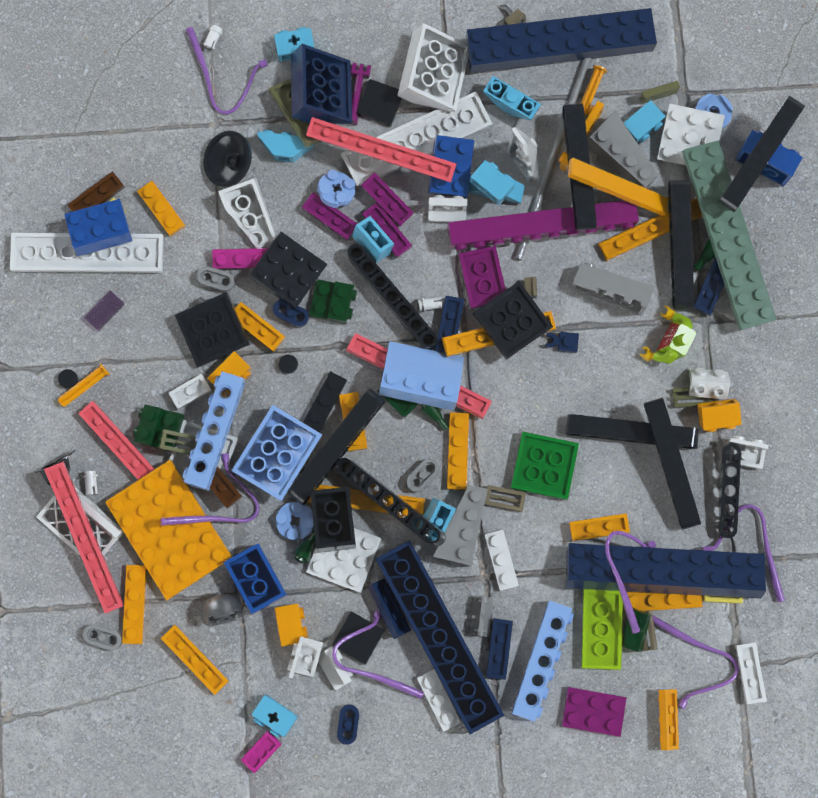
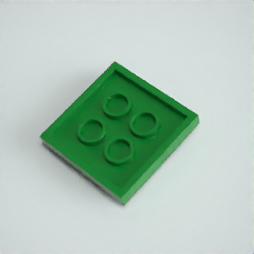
M522 431L511 489L568 500L579 443Z

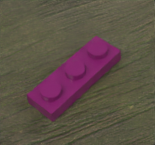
M375 172L361 185L399 226L414 214Z
M314 192L302 206L303 210L348 241L352 236L357 223L336 208L324 204Z
M377 202L362 213L365 219L371 216L392 240L394 246L391 251L397 258L412 248V244Z

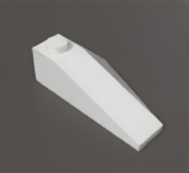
M514 127L511 130L507 153L529 182L532 180L538 146L533 138H529L527 134Z
M256 177L218 191L225 210L245 232L256 248H269L277 236Z

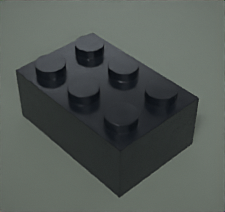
M349 487L310 491L317 553L356 549Z

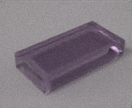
M110 290L84 318L100 331L125 303Z

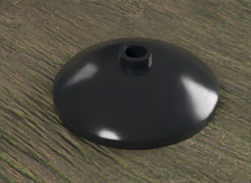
M224 131L210 141L205 150L203 165L206 176L213 184L221 187H230L236 185L245 177L252 159L248 140L238 132Z

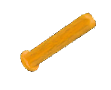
M593 65V74L580 103L584 106L585 117L603 74L607 73L605 68L598 65Z
M100 363L97 369L57 399L60 405L63 407L67 406L106 375L110 376L104 365Z

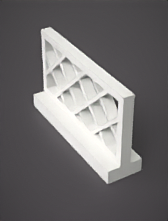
M75 487L86 516L89 517L88 520L96 523V532L94 534H97V542L103 556H105L116 541L125 533L118 523ZM54 495L37 515V518L79 554L71 532L70 534H63L60 531L59 523H66V520L59 521L58 509L61 508L58 507V501ZM48 510H55V521L49 522L43 517ZM107 533L113 539L108 544L101 545L100 534Z

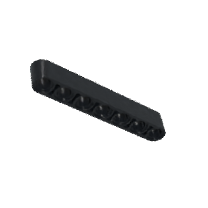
M789 95L718 203L732 212L737 210L805 108L804 104Z
M583 104L563 105L562 114L568 167L569 160L572 158L590 165ZM570 178L575 229H596L597 221L593 187Z
M669 180L668 204L673 310H693L694 276L689 180Z
M359 244L351 245L347 251L350 263L417 343L424 349L433 350L437 344V336L366 250ZM354 251L361 252V256L358 258H353L351 256V253ZM366 265H371L373 270L367 273L363 268ZM378 279H382L385 281V285L378 287L375 285V282ZM393 293L397 295V299L389 301L387 296ZM407 308L410 312L408 315L403 316L399 313V310ZM414 322H418L422 327L419 330H413L411 325ZM425 337H432L434 342L431 345H427L423 342V339Z
M369 389L300 474L287 494L301 505H304L311 497L310 491L317 490L336 466L337 461L344 456L382 408L385 400Z
M662 397L645 402V412L681 529L684 530L701 525L664 399Z
M576 414L567 415L565 433L567 435L655 445L650 425L647 422ZM672 425L678 448L698 449V428Z
M341 458L337 461L336 470L340 475L426 543L433 546H441L445 542L446 535L443 530L360 465L348 458ZM350 464V469L345 472L344 467ZM364 474V481L359 484V477ZM378 486V493L373 495L374 487ZM393 497V504L388 506V499ZM407 508L408 515L403 518L402 511ZM422 520L423 526L418 530L416 527L417 522ZM434 532H437L438 538L435 541H432V534Z

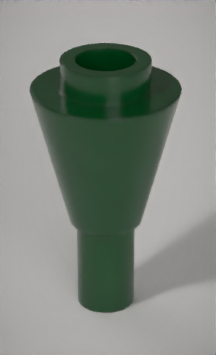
M709 239L700 259L693 266L697 271L706 262L715 257Z
M421 404L422 408L420 411L436 422L443 431L449 428V425L442 418L438 407Z
M314 531L307 540L292 552L295 555L294 559L301 564H304V562L309 563L315 546L314 543L316 542Z

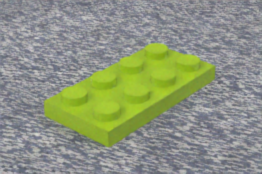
M583 589L581 668L621 670L623 601L620 591Z

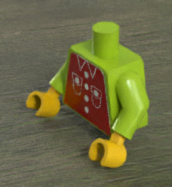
M664 306L668 311L666 314L660 313V315L667 320L672 319L673 321H671L656 352L653 353L645 346L642 349L646 353L639 355L645 361L653 359L657 362L671 364L686 355L696 332L692 330L693 325L689 318L675 313L668 306Z

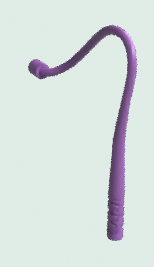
M188 27L186 31L204 73L212 106L221 114L227 115L235 112L245 99L257 69L268 66L266 59L258 61L259 64L254 67L246 89L237 105L228 111H223L217 107L214 101L209 72L193 27Z
M226 453L221 454L224 468L227 474L253 499L255 503L254 514L246 519L221 516L161 518L160 522L161 526L210 521L246 523L256 518L259 513V504L253 493L229 470V454Z
M752 504L743 505L738 508V513L743 509L752 508L756 510L761 518L764 549L777 602L785 601L770 551L764 515L758 507ZM734 518L728 520L727 527H724L723 531L726 532L728 530L729 521H733ZM720 535L713 547L706 546L702 547V549L705 551L717 549L723 537Z
M614 531L607 537L605 552L615 576L632 632L637 633L640 631L621 577L612 561L609 543L614 535L628 537L642 547L655 548L656 543L652 540L644 544L641 540L626 532Z
M379 610L375 611L372 624L347 635L335 645L332 657L334 663L342 670L375 679L421 699L424 692L375 673L345 667L337 660L336 652L342 643L373 628L378 620H381L382 615Z
M653 615V622L656 626L694 646L727 657L735 666V672L730 679L687 694L683 699H680L678 703L679 708L684 710L690 697L723 687L735 680L739 672V666L730 654L693 639Z

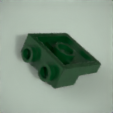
M317 279L309 316L347 324L348 319L351 320L353 309L350 308L351 302H355L357 295L354 285Z
M145 404L144 408H141L138 413L140 422L138 427H135L133 430L134 441L142 445L159 448L162 430L180 433L185 415ZM166 435V438L178 440V436ZM165 442L166 446L176 447V444Z

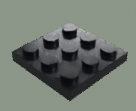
M280 232L248 277L296 310L327 266V263L283 232Z
M520 281L473 312V316L506 360L553 328Z
M228 292L175 315L197 368L250 345Z

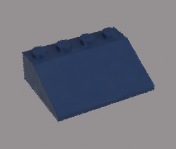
M301 44L291 55L292 118L310 123L313 117L332 124H351L350 60Z

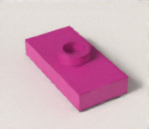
M267 730L240 761L255 774L282 743Z

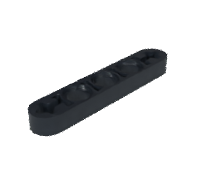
M734 443L725 445L722 450L718 531L725 538L734 537L737 534L741 449ZM731 446L737 452L732 457V460H737L736 463H726V460H730V454H727V450L731 449ZM728 466H733L736 469V474L733 477L726 475L725 470ZM728 485H732L735 488V493L732 496L725 494L724 490ZM728 504L734 508V513L730 516H727L723 510ZM723 517L727 519L734 518V522L729 521V527L733 528L729 535H726V532L723 531V527H727V521H723Z

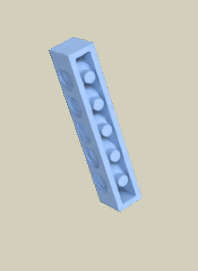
M221 372V375L216 377L214 387H216L215 392L210 395L208 405H210L208 413L205 412L202 418L204 425L202 430H199L196 435L195 441L197 445L195 449L191 450L189 468L186 467L183 473V479H185L184 482L187 485L209 491L246 383L244 378L226 372ZM224 390L231 391L228 398L224 399L221 397V393ZM219 408L225 410L221 417L215 416V411ZM211 427H218L217 434L209 435L208 432ZM205 445L212 446V450L208 454L202 452ZM199 463L206 465L203 472L196 471V466Z
M548 601L511 712L512 714L534 722L536 718H540L543 707H540L542 699L546 700L549 688H546L548 680L552 681L555 669L552 668L554 662L559 661L561 655L559 647L561 643H565L568 632H565L567 624H571L574 616L571 613L572 608ZM554 618L559 619L561 622V626L557 630L551 627V621ZM547 637H552L555 641V645L550 649L544 643ZM541 656H546L549 660L546 667H541L538 663ZM537 674L542 677V683L539 686H535L532 683L533 676ZM530 693L536 696V702L532 705L526 702V696Z

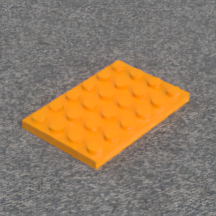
M172 460L162 464L105 502L166 600L171 599L233 557L211 522L161 526V518L207 516Z

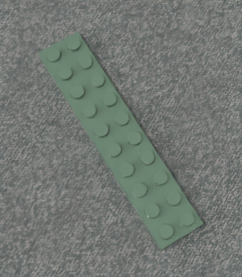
M719 140L684 149L682 151L684 161L739 331L777 320L740 205L735 212H732L718 203L732 182Z

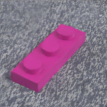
M268 248L212 249L213 268H255Z

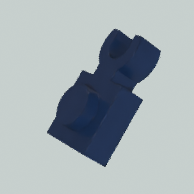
M560 332L559 337H556L553 333L546 334L547 338H552L553 343L545 344L546 348L558 346V352L577 353L579 333Z

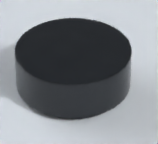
M286 354L280 358L279 368L285 374H292L298 368V361L293 355Z
M70 369L63 370L58 376L59 384L66 389H71L79 380L78 375Z

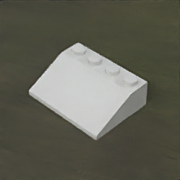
M423 23L412 33L397 96L414 104L455 112L468 61L467 45Z

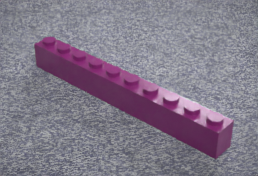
M625 200L595 204L597 225L596 229L591 230L575 229L573 207L449 222L447 230L450 249L455 248L457 251L465 250L467 246L482 248L485 247V244L493 243V246H499L507 241L515 244L523 242V239L538 241L541 240V237L547 236L549 239H555L564 234L571 237L578 235L580 232L594 234L597 233V230L611 232L616 230L615 228L623 227V230L634 228L639 222L637 206Z

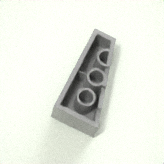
M616 111L590 136L588 145L628 181L646 189L655 181L658 176L657 171Z
M580 263L571 286L572 289L640 315L647 308L655 287L614 274L608 270L595 268L594 265L589 263Z
M468 485L445 531L446 540L441 546L437 547L433 558L471 566L488 489Z

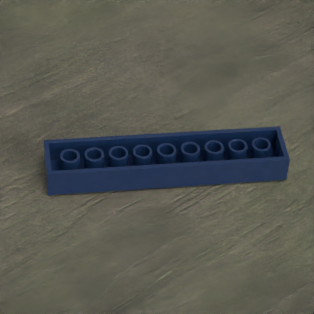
M651 8L467 29L465 37L470 73L576 61L585 58L593 59L652 52L657 45Z
M409 540L376 558L381 571L468 733L471 735L505 716L411 541Z
M568 544L566 551V588L619 591L606 556L605 545ZM609 545L612 561L621 577L625 590L629 592L761 599L766 592L764 554Z

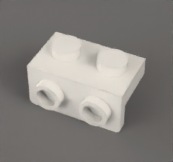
M434 195L429 197L428 221L454 222L466 220L467 199H463L462 196L444 198L442 195Z
M690 368V396L725 400L728 398L730 388L728 372L720 369L714 371L704 368Z
M733 436V438L727 440L726 445L734 443L740 447L741 466L763 469L765 452L768 449V445L763 444L764 441L752 439V442L745 441L744 437ZM732 446L731 449L727 450V454H730V460H726V463H736L737 461L732 460L733 454L737 453L736 450H733Z
M300 636L299 643H294L291 653L295 657L294 659L290 658L287 670L291 671L289 678L293 679L294 672L314 677L323 646L322 642Z
M330 647L320 654L318 662L334 689L338 690L352 681L351 676H353V673L342 670L334 663L332 657L333 647ZM337 649L336 657L337 660L342 664L341 659L343 657Z

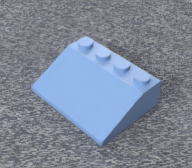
M389 341L379 395L454 411L460 390L464 357L457 355L446 357V353Z
M272 405L233 467L232 472L282 501L322 434Z

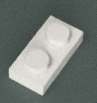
M200 374L170 391L169 395L177 409L180 410L212 390L204 376Z

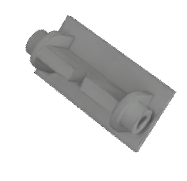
M474 596L470 635L489 637L493 598Z

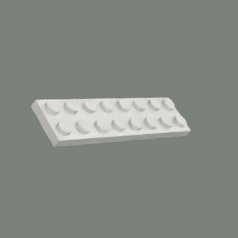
M473 92L459 99L455 112L436 109L376 138L431 155L433 154L434 138L436 135L465 139L491 127L492 122L477 92ZM351 150L341 153L357 188L361 187L374 172L381 178L402 168Z
M11 233L10 271L163 273L164 235L131 234L132 242L77 256L69 233Z

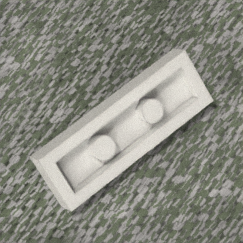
M499 530L484 534L499 591L519 586L504 531Z
M756 642L735 645L746 704L766 702Z
M433 669L418 677L417 680L443 732L460 724L461 721L435 670Z

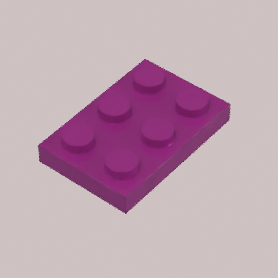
M496 246L459 253L470 309L482 307L506 290Z
M568 687L562 726L621 737L627 697Z

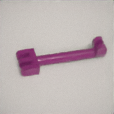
M353 62L351 76L356 77L352 95L353 125L358 123L356 113L363 78L369 79L371 65H367L366 71H363L364 64L361 63L359 70H356L357 63Z

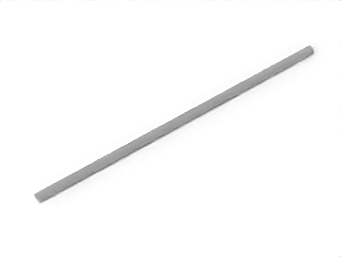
M591 58L582 60L568 104L576 103ZM563 118L531 212L539 211L565 136ZM523 239V242L519 244L515 259L522 261L529 239Z

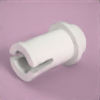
M216 25L209 27V34L203 43V46L210 50L215 49L219 37L223 34L222 29Z
M441 297L421 298V300H418L419 311L425 313L426 310L442 309Z
M96 471L84 472L82 477L85 478V494H98L96 479L98 474H96Z

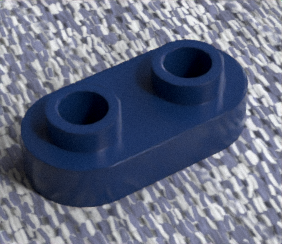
M281 299L274 303L273 313L277 318L296 327H304L309 322V314L304 308L298 306L295 310ZM281 307L286 308L284 313H280L279 310ZM298 315L303 316L302 321L296 320Z
M352 704L342 707L339 714L337 738L345 745L353 743L357 737L359 710ZM347 711L353 712L352 718L346 716ZM344 731H350L351 736L349 738L344 737Z

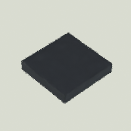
M369 79L358 107L357 115L392 127L403 99L397 96L399 89Z
M351 611L332 646L335 647L342 638L372 623ZM375 625L373 628L348 639L338 649L366 665L385 630Z

